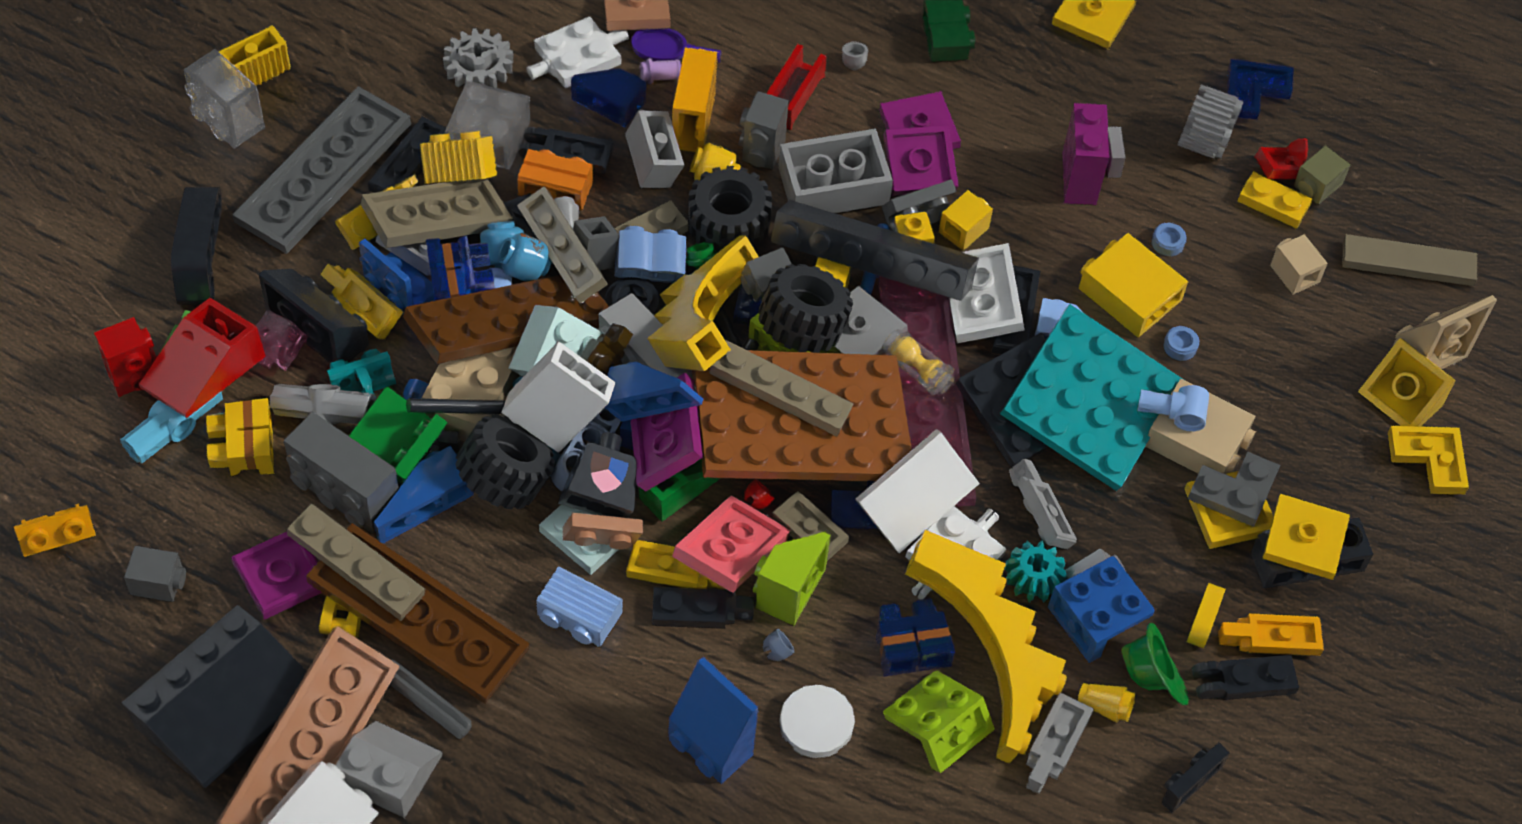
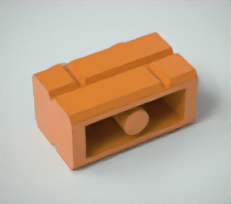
M528 149L518 174V196L529 193L534 194L545 186L553 199L571 197L574 199L575 204L579 206V210L582 211L592 186L593 164L587 163L579 157L569 159L556 156L553 152L545 149L539 151Z

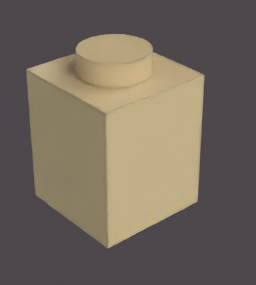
M1305 234L1293 240L1291 238L1285 239L1278 244L1270 266L1292 294H1296L1321 281L1328 263Z

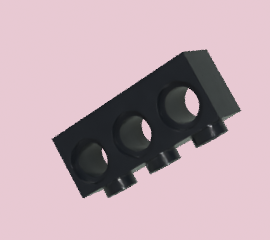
M1360 517L1348 521L1344 543L1349 547L1342 546L1335 576L1365 571L1373 556ZM1270 529L1258 534L1251 554L1264 589L1324 578L1262 559Z

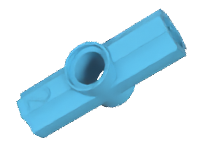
M222 392L188 418H185L158 400L150 409L148 418L120 439L122 446L137 463H144L171 440L179 442L187 438L195 428L196 420L223 400Z

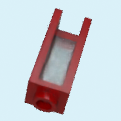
M797 44L766 93L789 100L786 128L789 130L792 129L793 123L819 81L825 78L826 55L820 54L814 65H809L803 62V46Z

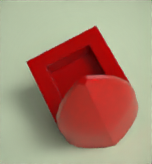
M1306 138L1296 139L1287 148L1260 147L1254 157L1268 179H1296L1301 165L1307 161L1308 140Z

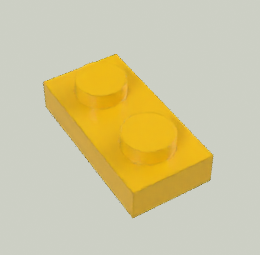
M1252 172L1238 198V202L1296 229L1312 201V198L1255 172Z

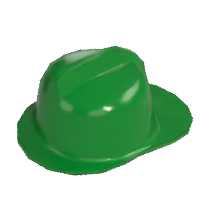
M1148 623L1146 635L1122 647V655L1128 673L1132 680L1140 687L1147 690L1168 689L1182 706L1188 705L1189 697L1185 683L1167 651L1163 637L1154 623Z

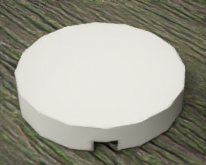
M822 685L805 686L793 692L784 702L780 715L781 733L786 742L788 741L799 754L812 758L830 757L837 753L844 745L846 746L851 739L855 723L853 708L846 697L834 688Z

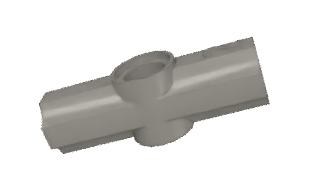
M278 384L274 386V390L270 395V408L273 410L274 415L306 419L314 412L332 425L340 422L358 424L376 401L375 394L343 391L337 385L318 384L306 387Z

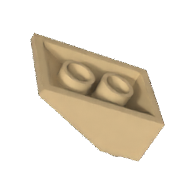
M1491 295L1452 308L1442 314L1439 312L1433 313L1423 323L1414 327L1408 325L1402 328L1395 336L1394 345L1399 338H1402L1439 368L1448 367L1468 357L1497 299Z

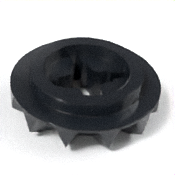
M637 277L620 279L614 282L606 292L605 302L609 307L632 293L652 314H657L659 305L658 292L650 282Z

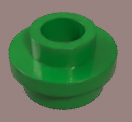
M712 243L694 244L687 248L686 264L694 266V269L697 270L715 256L718 251L713 248Z

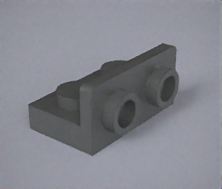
M951 179L894 198L881 207L890 230L897 232L894 220L895 216L926 212L930 224L941 221L942 212L950 206L947 197L957 191Z

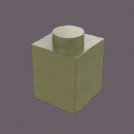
M1325 145L1301 165L1294 187L1301 194L1312 198V201L1319 205L1343 185L1350 164Z

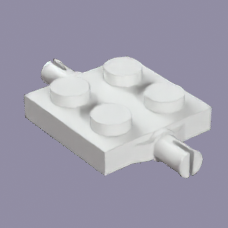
M591 17L575 22L534 40L535 49L543 58V61L530 67L528 66V75L534 80L539 76L549 73L558 78L565 88L621 65V55L613 45L628 40V33L626 30H617L607 34L600 30Z
M953 506L928 529L932 533L998 561L1007 550L992 538L987 531L999 520L996 512L992 515V509H987L975 522ZM918 540L907 551L905 557L908 560L911 559V556L913 554L914 548ZM921 582L912 588L913 594L916 596L919 593L917 598L921 600L932 590Z

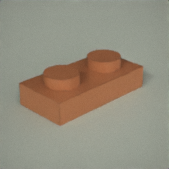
M572 513L563 526V540L574 541L575 544L580 546L605 544L619 550L633 547V544L643 534V520Z

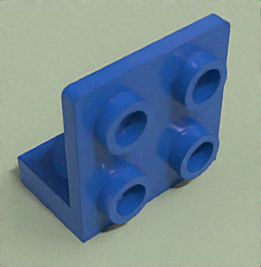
M365 238L359 242L361 254L359 259L363 267V277L402 310L403 315L407 306L436 301L440 297V289L416 268L392 252L385 256Z
M1113 556L1055 586L1048 605L1049 610L1088 663L1101 657L1107 640L1153 616L1155 611L1131 577Z

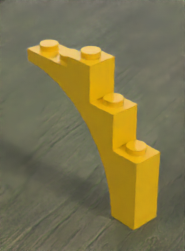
M738 236L694 273L683 275L660 294L666 306L654 316L663 326L647 339L665 367L706 371L731 350L713 320L722 304L741 284V273L746 263L759 257L746 236Z
M925 530L916 543L905 574L930 587L951 603L973 627L986 648L997 675L1002 701V732L996 758L1010 764L1019 753L1024 755L1032 736V734L1027 732L1030 721L1035 722L1042 704L1045 705L1054 694L1058 696L1061 693L1067 677L1062 674L1066 660L1031 646L1030 643L1036 632V626L1031 625L1035 611L1000 597L1007 580L1001 577L1006 563Z

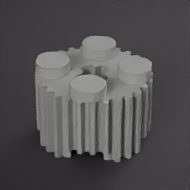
M1201 85L1178 146L1213 159L1215 157L1221 159L1243 101L1238 100L1235 96Z

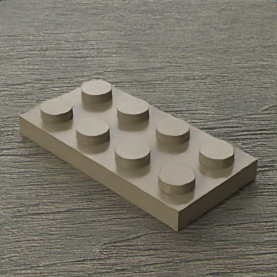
M488 178L443 182L363 194L361 201L362 208L385 248L478 234L488 229L487 224L512 221V216Z

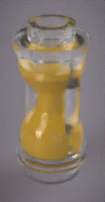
M894 330L881 347V350L886 355H897L898 366L923 385L931 395H935L938 392L941 394L945 393L955 380V377L952 376L954 368L949 364L946 365L912 338L908 331Z

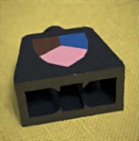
M611 432L602 433L599 445L588 443L579 453L560 494L559 504L592 515L628 518L631 515L635 505L636 460L633 456L619 452L622 438L619 435Z

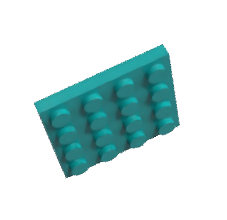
M1069 304L1000 414L1115 491H1118L1151 438L1148 436L1150 428L1159 415L1157 413L1138 411L1141 389L1171 395L1182 378Z

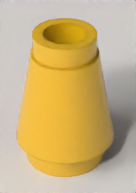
M1086 683L1082 684L1078 696L1079 702L1093 708L1094 712L1116 723L1119 720L1128 722L1135 700V693L1127 691V687Z

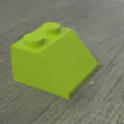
M821 532L777 544L773 547L768 557L763 555L754 572V575L758 576L753 588V592L756 593L755 608L794 626L826 570L831 535Z

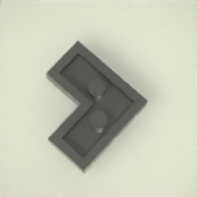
M1247 452L1236 479L1202 465L1188 499L1254 527L1280 465Z

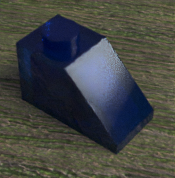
M621 68L576 74L571 78V99L626 127L646 103V82L636 74H630Z

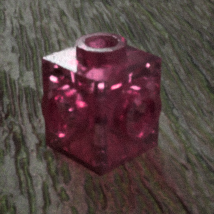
M267 310L257 324L266 355L258 364L269 370L273 365L286 372L308 337L292 321Z

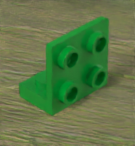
M386 387L349 437L396 468L397 481L402 485L442 433L448 422L437 414L430 418L425 413H408L406 410L407 400Z

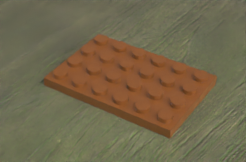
M747 350L854 403L837 437L710 374L711 366L706 371L692 370L695 392L703 398L702 405L697 406L703 458H701L703 478L877 481L912 451L897 355Z

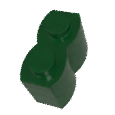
M924 0L922 20L930 61L968 59L970 49L975 48L974 31L968 28V24H970L969 6H964L963 0Z

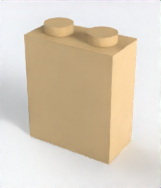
M1180 379L1173 392H1178L1181 387L1193 384ZM1209 393L1207 419L1204 429L1195 432L1185 431L1178 428L1174 424V419H1169V415L1159 414L1150 428L1148 436L1151 438L1145 447L1196 473H1199L1202 465L1223 474L1235 471L1241 459L1237 455L1239 449L1247 450L1256 431L1251 429L1256 416Z

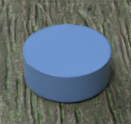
M1174 223L1160 224L1154 230L1152 237L1153 248L1164 256L1178 255L1184 249L1186 242L1185 231Z
M1185 326L1173 327L1167 332L1164 340L1165 352L1171 358L1179 361L1193 358L1199 346V337L1196 332Z

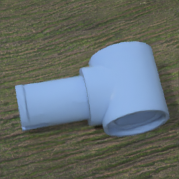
M1196 385L1183 386L1178 392H1173L1172 395L1141 389L1138 411L1169 415V419H1174V424L1178 428L1192 432L1200 431L1206 426L1209 392L1203 387Z

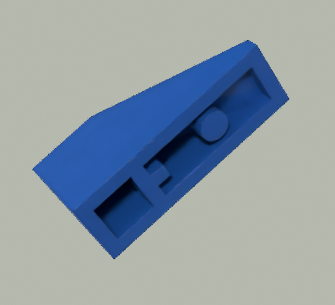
M629 362L610 367L607 377L612 379L615 385L610 401L604 408L620 421L699 406L703 403V398L682 380L639 362Z
M451 446L441 451H434L427 455L423 461L419 462L374 521L377 540L382 544L474 495V491H471L467 487V483L462 481L459 476L460 471L456 469L455 464L457 462L456 453Z

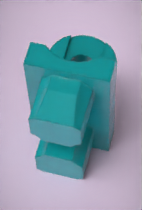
M372 349L364 352L361 360L348 363V361L341 359L332 362L330 369L327 370L330 384L340 386V390L374 394L373 391L396 384L391 359L387 351L380 353L377 349Z

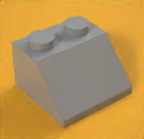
M375 721L352 737L335 766L345 775L343 781L353 790L359 789L371 798L374 804L405 818L440 760L442 752Z

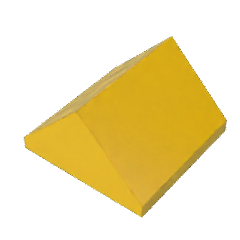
M1399 338L1358 392L1400 426L1421 427L1443 406L1456 380L1404 339Z

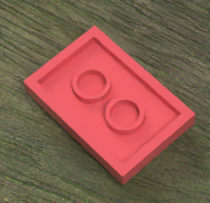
M731 495L675 546L672 557L734 593L755 572L756 566L763 555L768 557L775 545L788 540L791 530Z

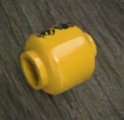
M707 143L703 148H697L690 166V172L694 173V180H701V174L704 172L711 174L713 168L720 167L723 170L726 169V166H734L733 169L739 170L741 165L736 164V153L733 150L714 143Z

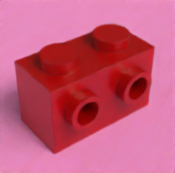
M132 317L94 332L106 372L118 397L133 391L143 390L140 388L139 383L157 358L153 350L154 343L146 327L140 329L135 318Z

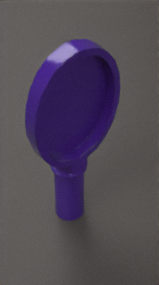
M670 28L641 29L632 37L633 51L645 60L647 58H651L652 61L683 58L685 47L717 52V63L721 59V50L687 44L683 35Z

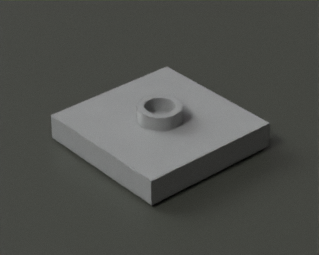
M858 286L850 295V298L853 299V305L838 343L835 347L832 346L831 350L834 353L881 355L908 332V326Z

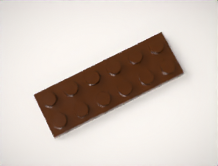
M557 275L407 306L403 318L436 364L518 346L535 305L559 307L596 329L599 328V313L609 306L598 292L582 303H579L562 276Z
M351 523L346 530L425 588V595L400 621L321 560L306 575V582L486 704L529 650L530 643Z

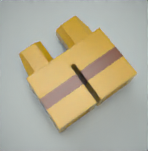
M268 398L225 403V413L206 416L209 439L226 437V443L207 445V458L210 468L229 467L231 476L239 474L241 470L259 469L260 474H274L272 414Z

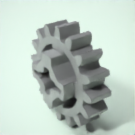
M474 28L472 35H467L462 31L460 32V40L451 38V47L444 48L445 57H443L444 70H447V78H455V86L457 87L464 83L467 84V91H471L474 86H478L480 92H484L485 85H490V87L495 89L497 88L496 81L506 82V73H512L513 51L510 50L509 42H502L501 34L499 33L491 37L489 29H486L483 34H478L477 29Z

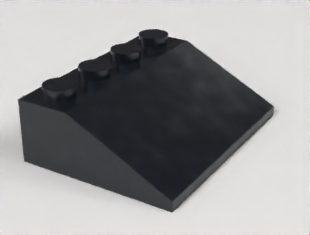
M237 605L126 698L122 704L135 728L206 788L273 729L307 671L259 621Z

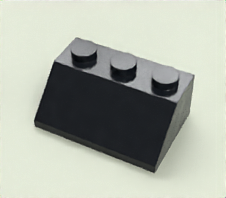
M293 269L263 270L258 274L267 314L329 363L341 359L349 363L369 345L368 327L365 321L355 313L350 314L346 311L339 300L333 295L329 294L327 296L310 277H303Z

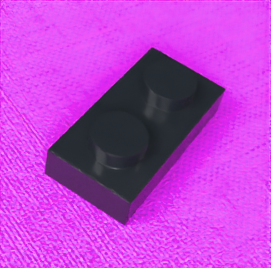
M1220 742L1209 751L1206 748L1201 749L1190 761L1189 764L1192 766L1184 774L1180 770L1177 771L1165 783L1164 787L1167 791L1161 803L1173 813L1223 768L1230 752Z

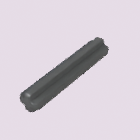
M391 660L400 667L389 685L455 737L461 739L470 731L472 722L468 717L395 660Z

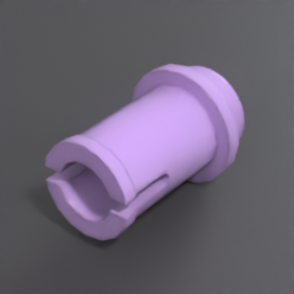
M647 58L646 62H641L640 64L642 81H648V84H653L655 80H679L681 70L679 59L652 61L651 58Z

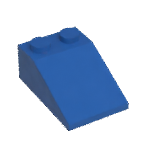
M703 657L697 662L669 718V739L677 750L682 753L687 751L696 760L697 767L705 776L709 778L713 776L722 784L753 756L758 707Z

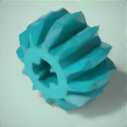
M1027 540L1023 544L1022 549L1015 547L1012 550L1009 560L1006 561L1005 570L1008 573L1006 577L1007 585L1015 586V596L1025 593L1027 594L1028 602H1031L1034 596H1038L1045 602L1049 594L1053 593L1054 587L1065 581L1067 573L1064 570V557H1056V546L1047 550L1044 549L1043 541H1040L1037 547H1033Z

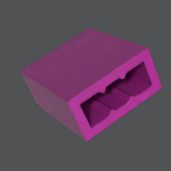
M1074 103L1063 148L1064 203L1097 205L1109 160L1107 105Z

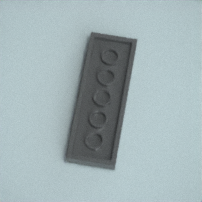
M358 86L233 214L234 223L287 254L411 125L410 116Z

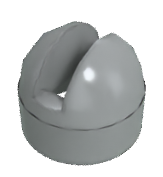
M859 42L845 44L842 49V60L845 66L853 70L862 68L867 61L868 48Z

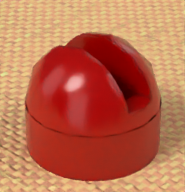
M754 479L744 492L745 502L747 503L754 499L751 507L756 510L764 509L775 499L769 489L758 479Z

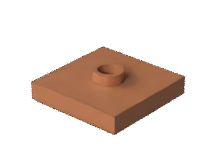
M604 0L607 31L670 28L668 0Z

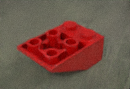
M209 298L182 319L139 383V386L185 418H188L266 357L258 328L217 301Z

